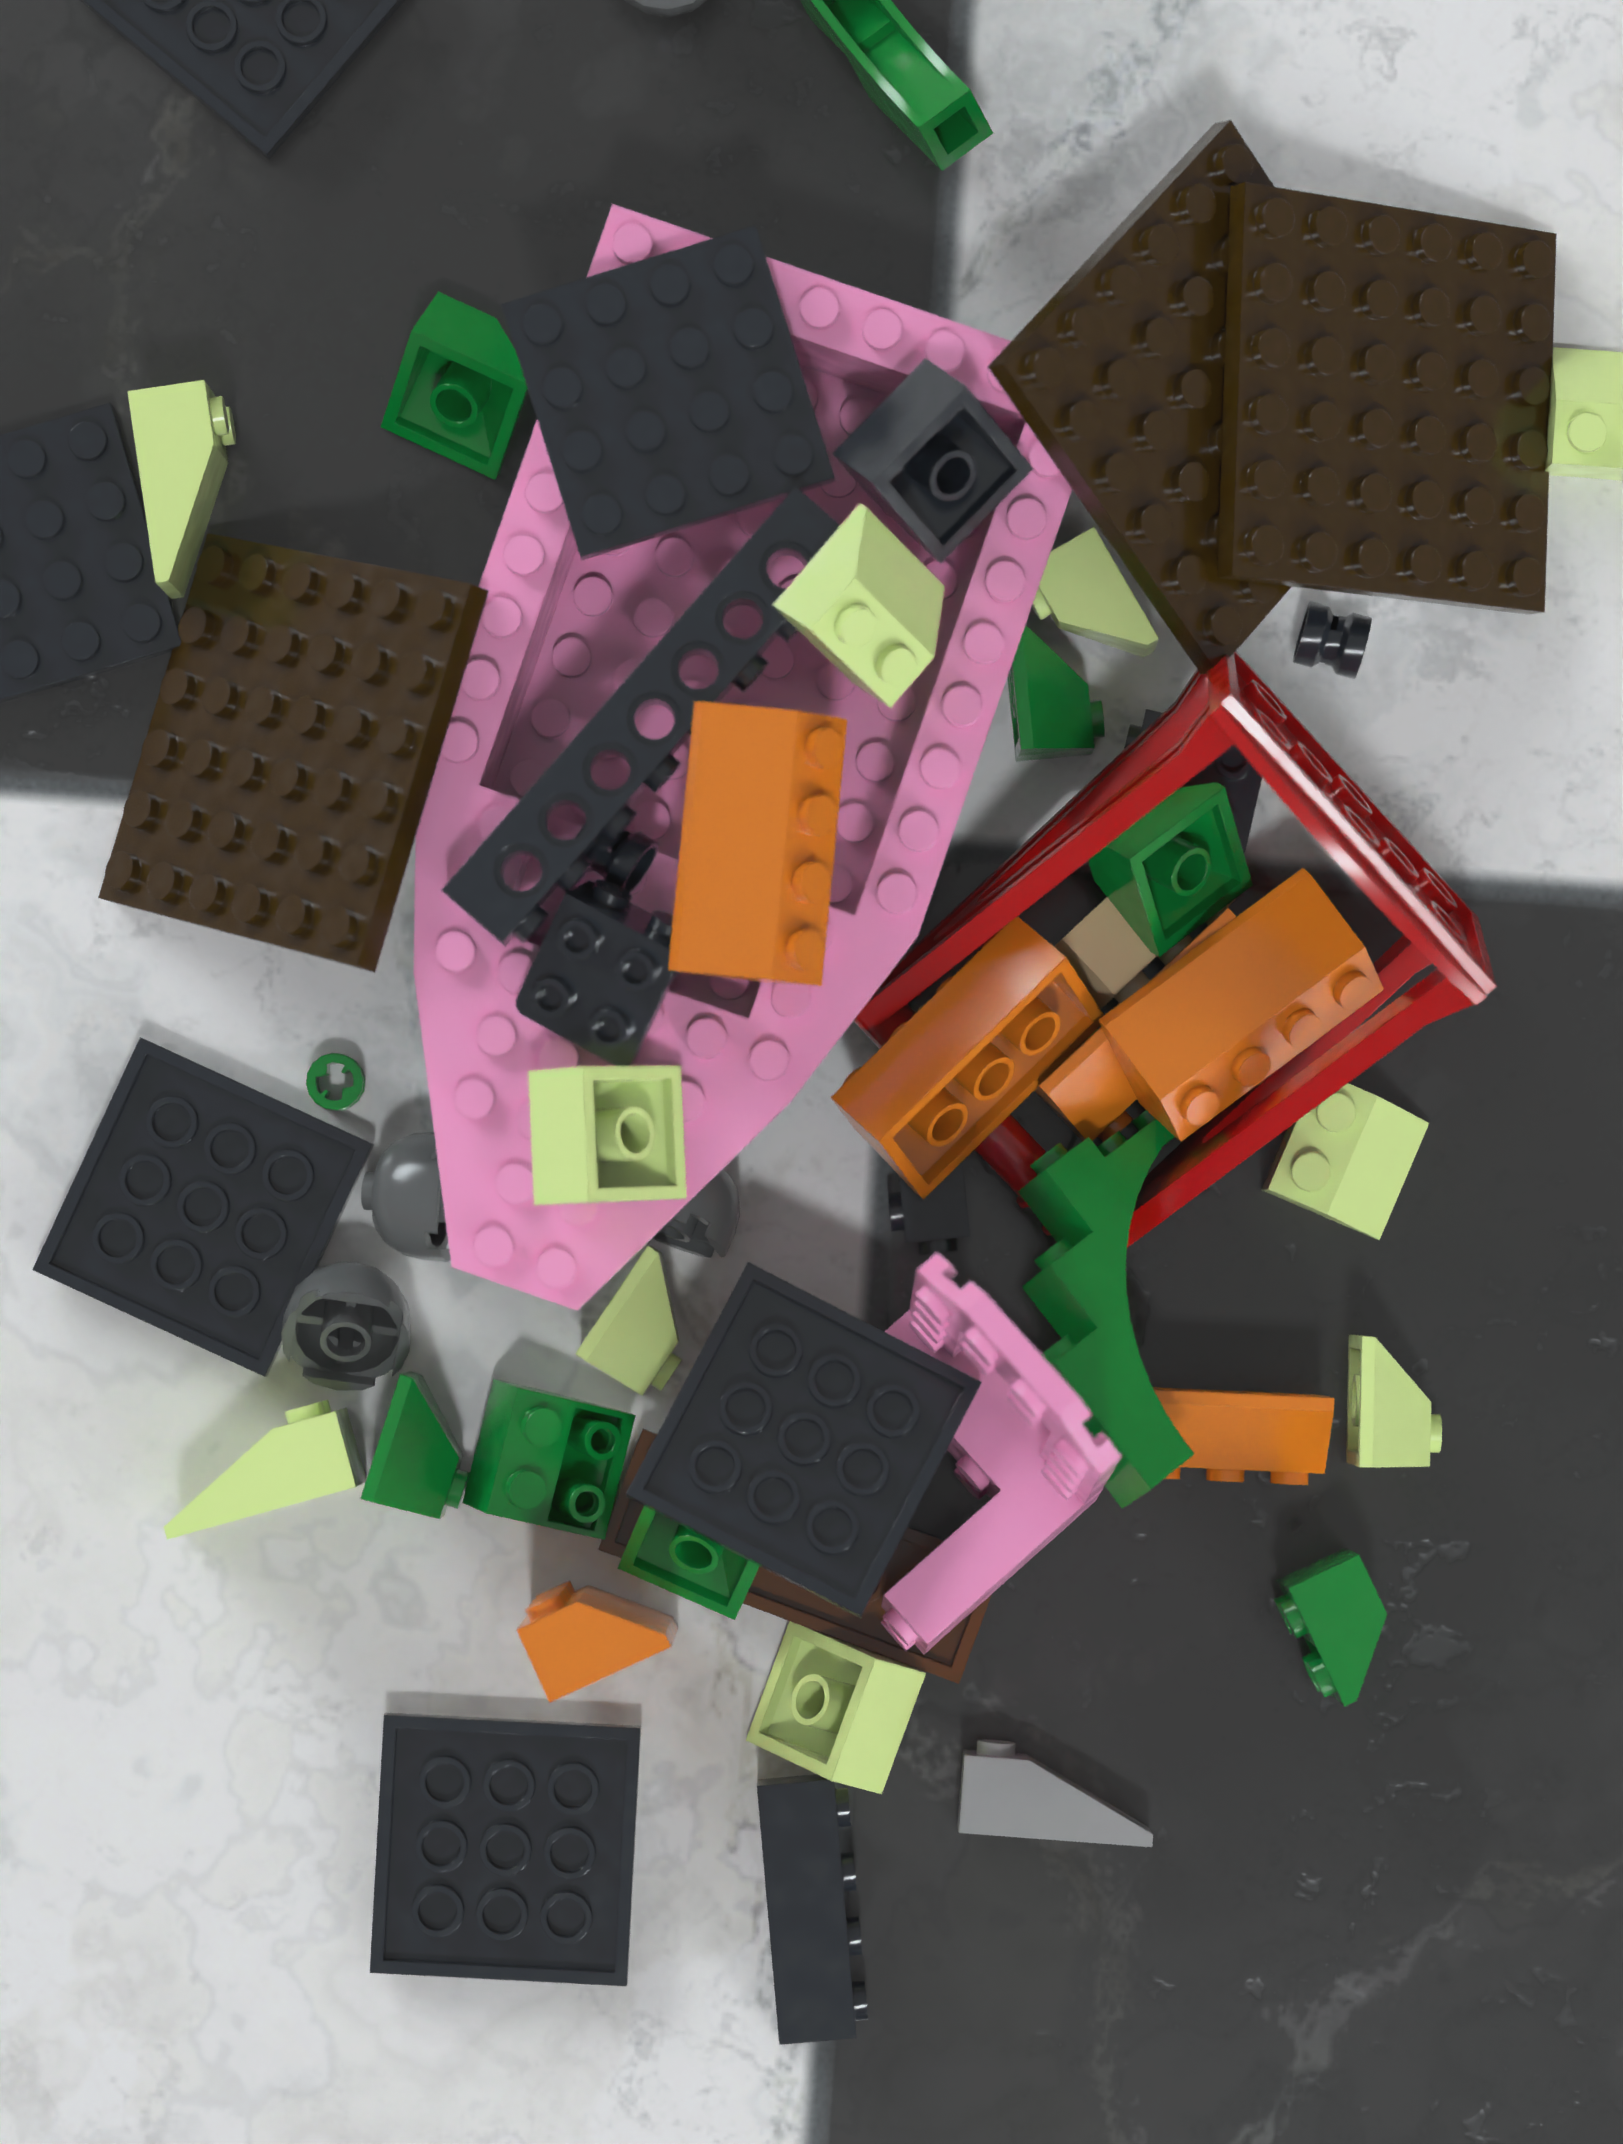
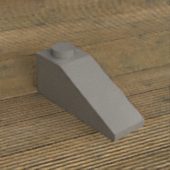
M982 1739L977 1740V1750L963 1749L957 1820L959 1833L1152 1847L1153 1833L1148 1826L1031 1756L1015 1753L1016 1743Z

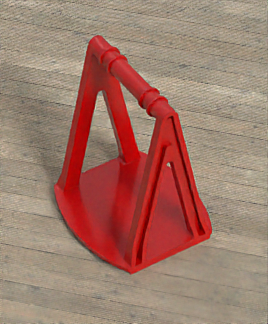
M1237 651L1231 657L1226 653L1214 668L1207 671V674H1200L1196 669L1177 700L901 958L854 1019V1022L880 1049L899 1025L909 1021L916 1014L908 1005L911 1000L1235 744L1313 837L1404 935L1373 963L1384 988L1383 991L1188 1136L1145 1177L1131 1219L1127 1248L1422 1027L1469 1006H1477L1487 997L1488 993L1497 987L1479 917ZM1431 964L1437 967L1435 971L1361 1025L1415 973ZM1010 1114L975 1148V1151L1018 1195L1016 1203L1022 1209L1029 1206L1018 1191L1037 1176L1030 1165L1044 1155L1046 1151ZM1043 1225L1041 1228L1042 1231L1047 1236L1051 1235Z

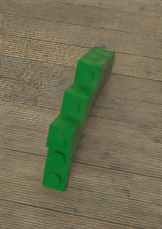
M800 0L811 21L847 56L869 98L941 171L945 170L993 134L972 91L931 49L891 0Z
M1147 1110L1132 1121L1139 1132L1128 1140L1119 1130L1098 1147L1089 1137L1069 1152L1061 1142L1030 1165L1037 1176L1018 1191L1057 1242L1034 1260L1041 1269V1272L1022 1286L1061 1337V1340L1041 1355L1080 1397L1091 1413V1416L1082 1423L1094 1438L1100 1433L1104 1434L1120 1454L1121 1458L1104 1486L1121 1508H1124L1150 1491L1194 1455V1452L1167 1416L1150 1383L1136 1344L1127 1298L1126 1253L1129 1228L1136 1200L1147 1172L1161 1148L1175 1138Z

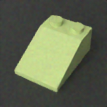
M205 380L127 391L155 583L171 599L182 598L185 595L228 465L226 446L236 444L230 406H225L223 396L216 397Z
M324 1400L285 1411L288 1424L271 1429L164 1526L166 1538L178 1537L354 1488L365 1483L366 1476L347 1408L331 1412L329 1401Z

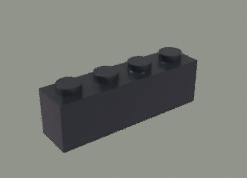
M817 1774L757 1779L779 2045L857 2038L855 2021L868 2020L865 1980L852 1982L850 1956L862 1955L859 1916L846 1917L844 1892L857 1891L854 1853H841L838 1827L851 1826L848 1788L835 1789V1782Z

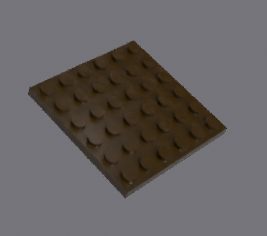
M1231 120L1215 123L988 365L991 373L1200 674H1207V671L1214 668L1226 653L1231 657L1291 588V586L1217 578L1230 186L1249 182L1275 187Z
M1249 182L1230 186L1217 578L1528 615L1545 612L1549 472L1545 471V461L1548 454L1547 429L1553 355L1556 233Z
M207 533L202 553L197 562V570L185 610L179 622L178 632L181 644L173 648L165 676L161 682L158 700L147 736L143 742L140 760L124 806L122 820L105 869V876L98 898L375 973L489 591L471 583Z

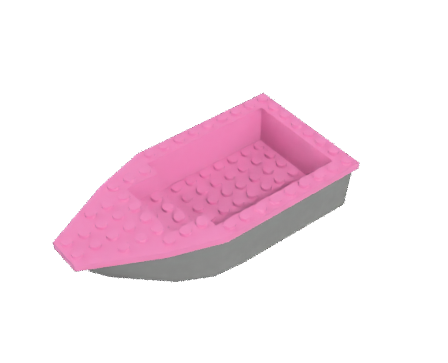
M612 204L587 277L712 238ZM766 257L768 267L835 477V482L804 491L803 493L839 525L843 524L860 503L866 506L945 586L935 656L891 708L853 684L800 631L789 642H785L778 635L761 655L769 664L744 693L734 686L720 702L724 704L799 710L848 720L822 986L764 983L681 972L674 977L637 1058L628 1065H681L687 1199L534 1205L528 1071L581 1066H615L523 1016L516 1008L518 994L566 892L558 886L541 907L549 915L525 943L522 944L514 937L505 947L447 897L442 889L786 497L581 561L537 420L479 587L489 591L416 834L414 979L451 1267L574 1310H579L791 1103L917 939L1072 491L1071 486L988 368V365L1011 342L1010 340ZM925 358L969 389L1033 468L942 563L935 560L867 495L832 454ZM785 555L777 557L770 563L767 574L775 585L781 588H788L805 567L797 558ZM739 605L727 612L723 625L730 635L745 639L754 636L760 630L762 618L754 608ZM695 655L683 662L679 675L687 686L694 689H703L710 686L716 680L719 671L712 659L703 655ZM651 705L640 711L636 718L635 726L642 736L648 739H661L672 730L674 717L667 708L660 705ZM691 736L673 755L681 764L669 780L656 793L646 786L629 805L637 812V815L626 827V830L630 833L642 832L659 844L658 852L649 870L630 893L632 895L631 903L652 914L654 911H663L674 915ZM606 755L600 758L592 769V780L596 785L606 790L620 788L627 782L630 775L629 764L617 755ZM562 805L551 813L548 819V830L557 839L572 840L585 824L586 816L576 806ZM519 855L512 858L504 870L505 883L517 891H526L533 888L541 878V864L537 859L529 855ZM595 871L587 872L574 888L589 880L594 883L596 880H604L603 876Z

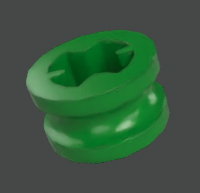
M338 1053L323 1055L312 1063L307 1072L306 1086L308 1093L316 1104L325 1109L335 1111L349 1109L359 1102L365 1092L366 1079L363 1069L357 1061L347 1055ZM343 1064L345 1066L341 1072L348 1074L351 1071L354 1079L353 1086L343 1089L342 1099L336 1101L329 1100L328 1097L331 1092L324 1090L321 1093L319 1078L329 1075L330 1065Z

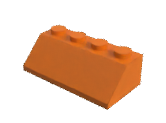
M694 702L669 971L764 983L822 986L848 719L799 710Z
M1301 868L1098 1021L1140 1105L1182 1142L1357 1009L1361 1008L1365 1003L1383 991L1384 988L1366 947L1311 874L1304 868Z
M1227 908L1152 979L1237 916ZM1102 1027L1079 1046L1034 1090L1081 1141L1088 1137L1093 1141L1098 1137L1104 1142L1119 1130L1121 1132L1133 1120L1126 1112V1109L1137 1097Z
M1017 916L983 944L982 949L960 971L946 979L939 986L935 995L909 1021L899 1025L893 1031L889 1040L862 1067L852 1071L845 1079L843 1085L830 1098L853 1128L912 1190L924 1200L1100 1026L1098 1020L1104 1014L1066 956Z
M1153 1387L1167 1416L1194 1452L1191 1458L1165 1479H1180L1181 1467L1206 1468V1480L1221 1482H1244L1245 1470L1270 1471V1483L1287 1485H1308L1309 1473L1325 1474L1334 1414V1398L1317 1394Z
M569 1580L535 1596L536 1598L532 1600L533 1603L529 1604V1607L525 1609L526 1618L516 1629L550 1703L671 1648L678 1626L671 1615L591 1585L575 1591Z

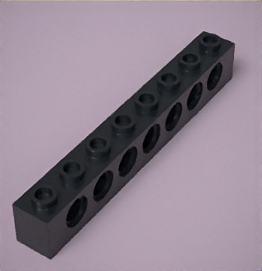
M795 486L442 889L443 893L505 947L514 937L522 944L525 943L548 917L549 913L541 906L559 886L565 892L572 890L591 868L593 863L585 856L603 836L612 843L635 818L637 812L629 805L647 786L656 793L678 769L681 762L673 755L691 736L694 702L720 703L734 686L744 693L769 664L761 655L779 635L785 642H789L799 631L773 606L787 588L778 587L770 580L767 574L770 563L777 557L788 555L797 558L806 567L841 525ZM739 605L750 606L760 614L762 626L754 636L740 639L727 632L723 625V620L727 612L733 607ZM703 655L715 662L719 672L716 680L710 686L703 689H694L687 686L681 680L679 675L681 665L689 657ZM660 705L672 713L674 726L668 735L661 739H648L638 732L635 726L636 718L645 707ZM606 755H617L623 758L630 766V775L627 782L618 789H603L592 780L594 764ZM562 805L576 806L586 816V825L583 832L572 840L557 839L548 830V819L551 813ZM519 855L534 857L540 862L542 868L539 882L533 888L526 891L514 890L504 880V870L507 863Z

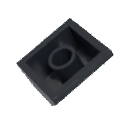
M926 358L832 453L867 495L939 563H942L1033 470L1032 466L969 389Z

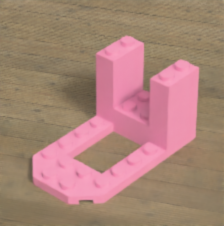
M938 1253L934 1254L916 1270L910 1308L885 1332L982 1382L947 1451L957 1461L955 1463L957 1468L953 1472L963 1486L976 1499L979 1500L987 1494L991 1500L883 1596L881 1607L886 1612L882 1616L881 1624L905 1651L915 1644L923 1654L928 1652L1097 1500L1121 1458L1113 1444L1104 1434L1100 1433L1094 1438L1082 1424L1091 1416V1413L1072 1388L984 1291L972 1281L962 1289L957 1286L952 1278L958 1273Z

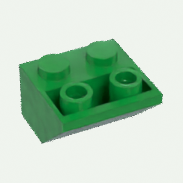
M493 1379L462 1503L486 1514L605 1540L636 1415L553 1392Z
M1344 1548L1278 1579L1277 1582L1284 1595L1273 1600L1290 1634L1293 1633L1296 1639L1303 1636L1311 1653L1301 1657L1316 1691L1321 1692L1324 1698L1331 1695L1346 1707L1358 1699L1387 1612L1360 1555L1348 1548Z

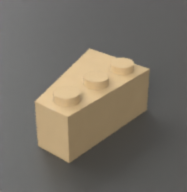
M1106 897L1054 947L1066 956L1101 1009L1113 997L1119 1003H1122L1146 985L1150 979L1142 970L1156 957L1166 966L1193 938L1187 935L1158 957L1150 952L1108 897ZM1230 902V903H1229L1228 905H1226L1223 909H1221L1219 912H1217L1215 915H1213V916H1212L1210 919H1208L1205 923H1206L1207 925H1209V924H1210L1215 918H1217L1232 902Z

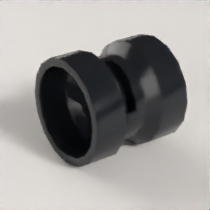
M1310 601L1299 632L1293 663L1313 667L1320 662L1325 663V665L1333 668L1335 674L1355 679L1365 652L1372 618L1352 613L1347 617L1335 616L1329 606Z
M586 822L576 837H578L583 832ZM626 829L612 843L602 836L585 856L593 863L588 872L595 871L603 876L605 881L612 882L631 893L649 870L658 852L659 844L642 832L630 833Z

